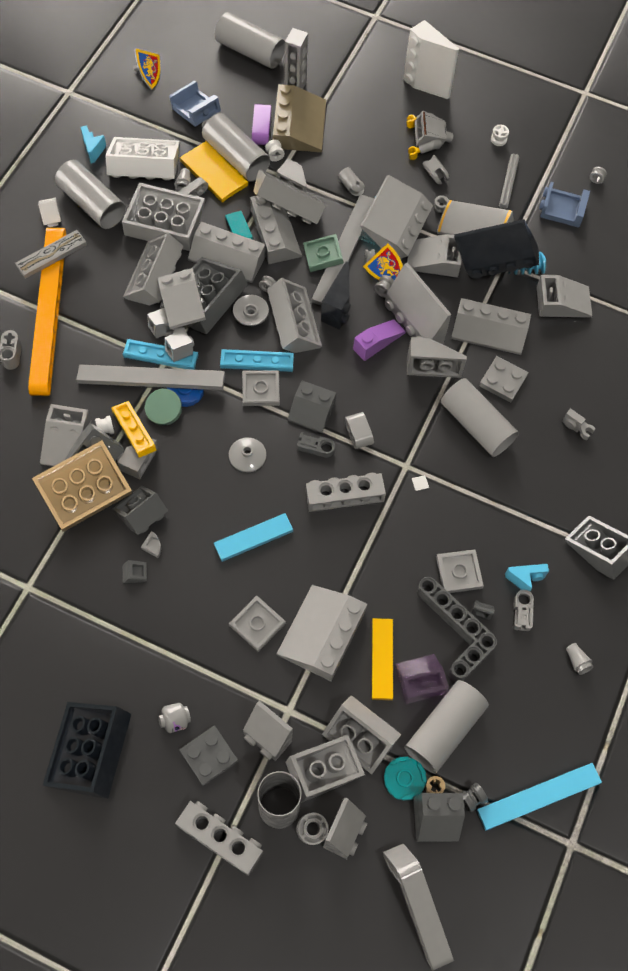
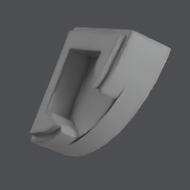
M151 531L142 544L141 549L159 558L161 553L160 540Z

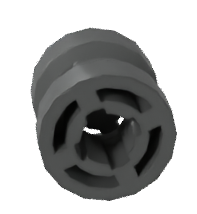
M478 783L471 785L468 791L461 792L463 793L464 808L469 813L473 812L477 805H483L488 801L486 793Z

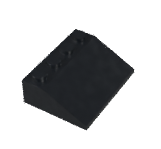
M525 219L454 234L465 270L471 279H478L487 275H497L507 271L513 272L517 269L532 268L539 265V246Z
M67 702L43 786L108 799L131 713L117 706Z

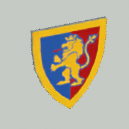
M135 48L137 65H134L133 69L135 72H140L142 81H145L152 90L160 76V57L158 54Z
M387 243L363 267L378 280L382 275L390 276L395 280L403 264L395 249Z

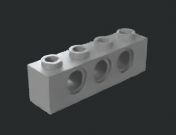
M292 28L285 41V85H295L303 89L307 83L308 33Z
M368 473L364 476L351 475L342 479L330 478L327 481L313 480L306 483L305 487L309 512L384 502L386 496L382 473ZM365 486L368 490H361L359 487ZM347 489L349 490V492L343 493L340 490ZM327 491L330 495L325 496L322 492Z
M190 801L176 821V826L249 876L263 854V850L260 849L262 845L252 838L248 841L242 837L244 833L237 827L232 826V828L226 826L224 824L226 820L218 814L210 815L206 812L208 808L199 801L195 804ZM203 818L209 821L208 827L203 830L198 829L197 822ZM218 831H224L227 834L223 842H217L214 839ZM237 843L245 846V851L241 855H236L232 851L233 846Z

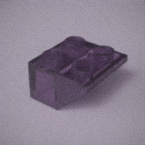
M434 654L395 664L406 704L447 693L449 686L445 673Z

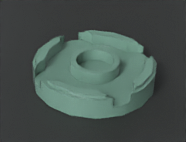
M162 388L155 390L148 396L144 408L151 422L157 425H169L175 422L181 415L182 402L174 391Z

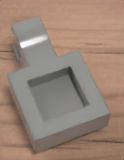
M571 408L562 421L569 429L576 432L580 431V436L584 440H588L590 437L586 431L592 434L595 431L594 426L585 422L586 419Z

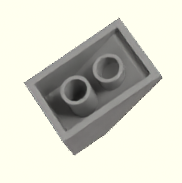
M193 268L158 277L170 329L206 320Z
M411 337L407 354V375L461 378L467 356L430 338Z
M258 701L243 729V733L245 735L244 739L250 745L254 746L256 744L262 749L260 753L268 760L272 758L276 761L291 744L293 728L261 701Z
M349 735L294 754L285 762L289 773L300 784L301 803L365 775Z
M344 798L323 846L324 849L346 860L349 855H354L358 843L355 842L357 835H363L367 823L364 822L366 815L349 799Z

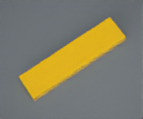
M129 401L111 408L139 458L157 451L155 444Z
M372 619V700H393V619Z

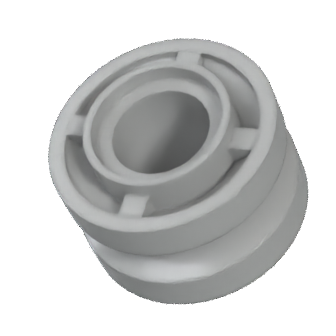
M308 813L299 819L296 831L302 842L308 845H316L326 839L329 826L327 820L322 815ZM311 822H314L318 827L317 833L313 836L307 832V826Z

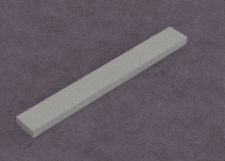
M360 194L338 241L344 263L325 269L312 297V303L322 306V300L345 262L350 261L363 232L360 225L374 198Z
M79 365L76 380L80 384L223 390L225 371Z

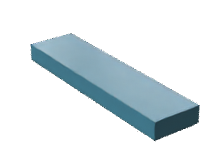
M127 339L123 357L194 370L198 359V352L193 351L192 355L173 362L165 351V346Z
M221 349L220 368L293 372L294 353Z
M286 513L214 542V546L223 562L292 533L293 528Z

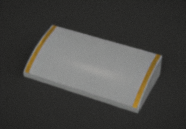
M449 200L441 216L437 234L454 235L513 222V211Z

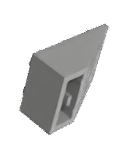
M445 234L416 239L408 255L407 262L416 272L458 277L462 258L454 235Z
M560 275L540 276L537 284L539 316L592 317L589 286Z
M54 404L50 405L45 423L40 465L55 466L65 461L76 440L91 422L88 410Z

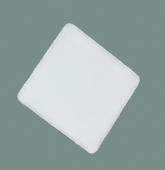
M425 475L412 478L416 491L429 488Z

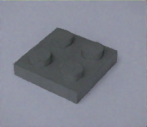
M215 725L179 749L202 786L238 762L237 757Z

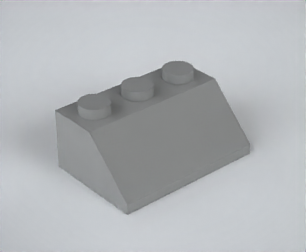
M352 695L340 706L322 733L329 741L349 735L361 766L370 774H373L401 736L398 731Z

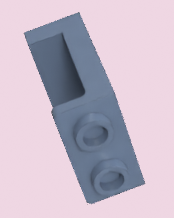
M196 81L191 82L169 96L172 109L195 127L221 111L218 97L216 95L206 96L198 89Z
M550 181L549 187H545L542 197H545V200H541L539 210H542L540 217L580 227L590 191L583 190L580 196L553 189L554 182Z

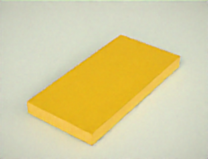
M207 141L180 157V161L197 178L202 177L208 183V189L221 202H224L248 186V181Z

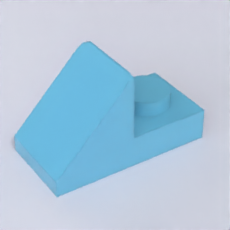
M87 125L80 128L90 161L94 163L106 148L104 135L94 137L93 133L89 132Z
M548 564L508 567L505 578L521 590L531 591V579L532 581L543 580L549 572Z

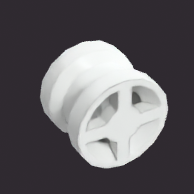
M496 125L493 128L491 142L496 146L505 145L509 129L505 125Z
M271 140L265 145V150L270 156L271 161H279L284 157L285 153L281 148L279 140Z
M110 415L104 419H95L96 425L100 430L105 433L114 434Z

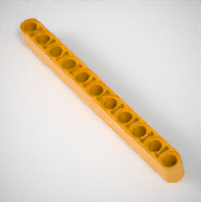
M46 228L44 247L66 236V229ZM64 258L41 270L28 386L30 396H50Z

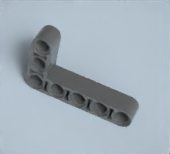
M424 577L417 588L418 596L470 644L452 664L448 673L449 678L454 683L457 680L464 681L492 653L497 645V639L492 632L435 579ZM429 586L432 591H425L422 587ZM443 599L446 605L438 604L437 600ZM452 613H458L461 619L453 618ZM466 627H473L476 633L468 632ZM482 641H488L491 647L483 646ZM468 655H475L477 657V661H471L468 658ZM454 669H462L464 675H457Z

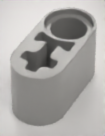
M12 330L5 331L0 341V359L3 366L9 370L18 367L22 348L17 333Z
M363 412L344 418L348 434L355 449L374 444L371 429Z

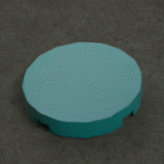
M407 756L398 757L391 761L384 773V785L389 794L403 801L412 800L413 797L421 794L427 781L423 766L415 759Z

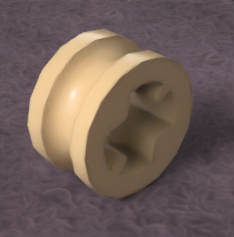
M438 776L430 777L425 785L426 793H443L445 790L444 780ZM430 782H433V784L435 782H438V788L440 789V791L438 792L436 790L435 792H433L431 790L432 785L430 784Z

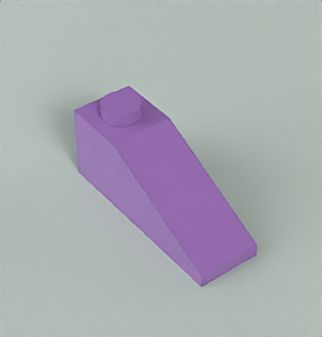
M395 320L370 327L354 338L353 350L366 361L404 335L406 331Z

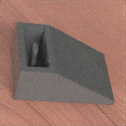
M90 422L76 440L66 459L103 440L114 461L122 454L124 448L119 442Z

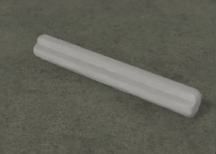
M511 154L499 203L500 208H508L519 161L518 154Z

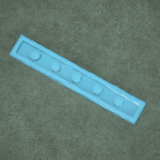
M590 763L479 808L476 811L485 831L599 785L602 781L593 763Z

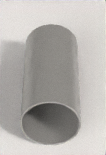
M229 12L224 13L217 23L215 40L218 43L271 69L276 68L282 60L285 52L284 39Z
M218 113L206 122L202 131V137L248 181L256 180L259 169L264 172L267 171L270 165V156L225 114Z
M69 160L58 169L55 176L56 185L102 228L109 229L120 222L125 214V204L79 161Z
M466 378L452 385L441 399V404L492 457H496L506 450L519 435V432Z
M457 680L405 745L406 752L412 759L418 761L424 769L436 774L488 708L489 704L485 697L468 683Z
M276 771L268 774L263 778L258 787L259 813L262 820L268 826L276 829L286 828L293 824L298 817L301 787L297 779L287 772ZM274 788H285L295 795L298 804L287 814L275 815L263 808L261 800L268 791Z

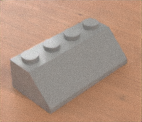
M259 169L253 191L257 195V199L265 203L268 200L272 202L273 207L279 210L284 208L288 210V214L294 217L299 215L308 224L312 222L318 224L326 207L319 198Z
M257 196L250 197L252 216L261 243L265 244L268 264L302 257L287 210L284 208L279 210L272 206V202L267 200L265 203L257 199Z
M201 222L194 234L188 261L197 263L203 257L241 269L246 281L252 283L266 257L265 244Z
M169 233L148 241L123 297L127 300L146 305L159 303L162 300L158 277L172 274L175 271V265L181 257L183 245Z
M284 278L279 279L267 291L282 348L293 353L321 348L322 344L306 288Z
M461 298L451 339L521 355L531 314Z

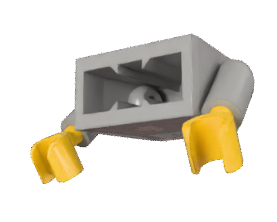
M422 111L417 117L414 115L407 117V127H415L416 146H419V148L411 146L408 149L410 160H415L420 152L422 154L440 149L444 142L450 143L452 141L453 133L446 131V122L434 114Z

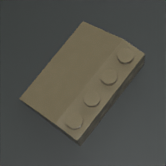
M278 84L273 140H279L281 148L284 150L322 152L326 99L295 85Z

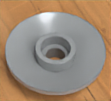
M257 295L242 296L233 306L235 319L246 326L261 324L266 320L269 313L267 302Z
M254 438L239 439L230 447V463L235 469L242 472L256 471L265 463L266 449L260 441ZM246 450L251 451L249 454L244 453Z

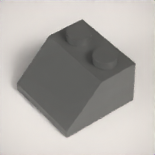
M302 380L295 394L288 421L323 433L336 403V392Z
M140 486L112 508L113 512L137 535L146 532L151 524L161 520L164 514L168 512V509L157 493L144 486Z
M421 793L413 797L416 842L459 841L465 817L463 793Z

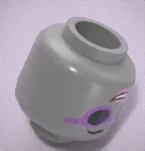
M181 703L164 706L161 710V715H158L160 727H164L168 733L184 730L187 728L188 723L191 722L188 707L183 706Z

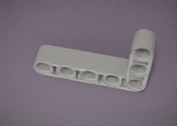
M404 844L384 851L383 855L387 866L402 888L430 968L434 971L453 962L451 950L418 860Z

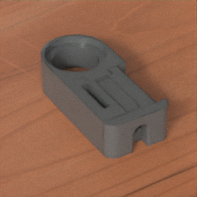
M301 432L297 443V450L328 458L335 452V443L329 438L320 436L318 439L304 435V432ZM328 444L332 447V450L325 452L321 447Z

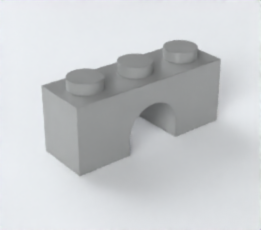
M165 308L147 314L148 327L156 338L167 336L164 338L165 351L173 362L193 354V338L187 335L184 326L170 329Z

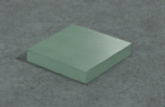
M336 234L303 243L310 272L344 263Z

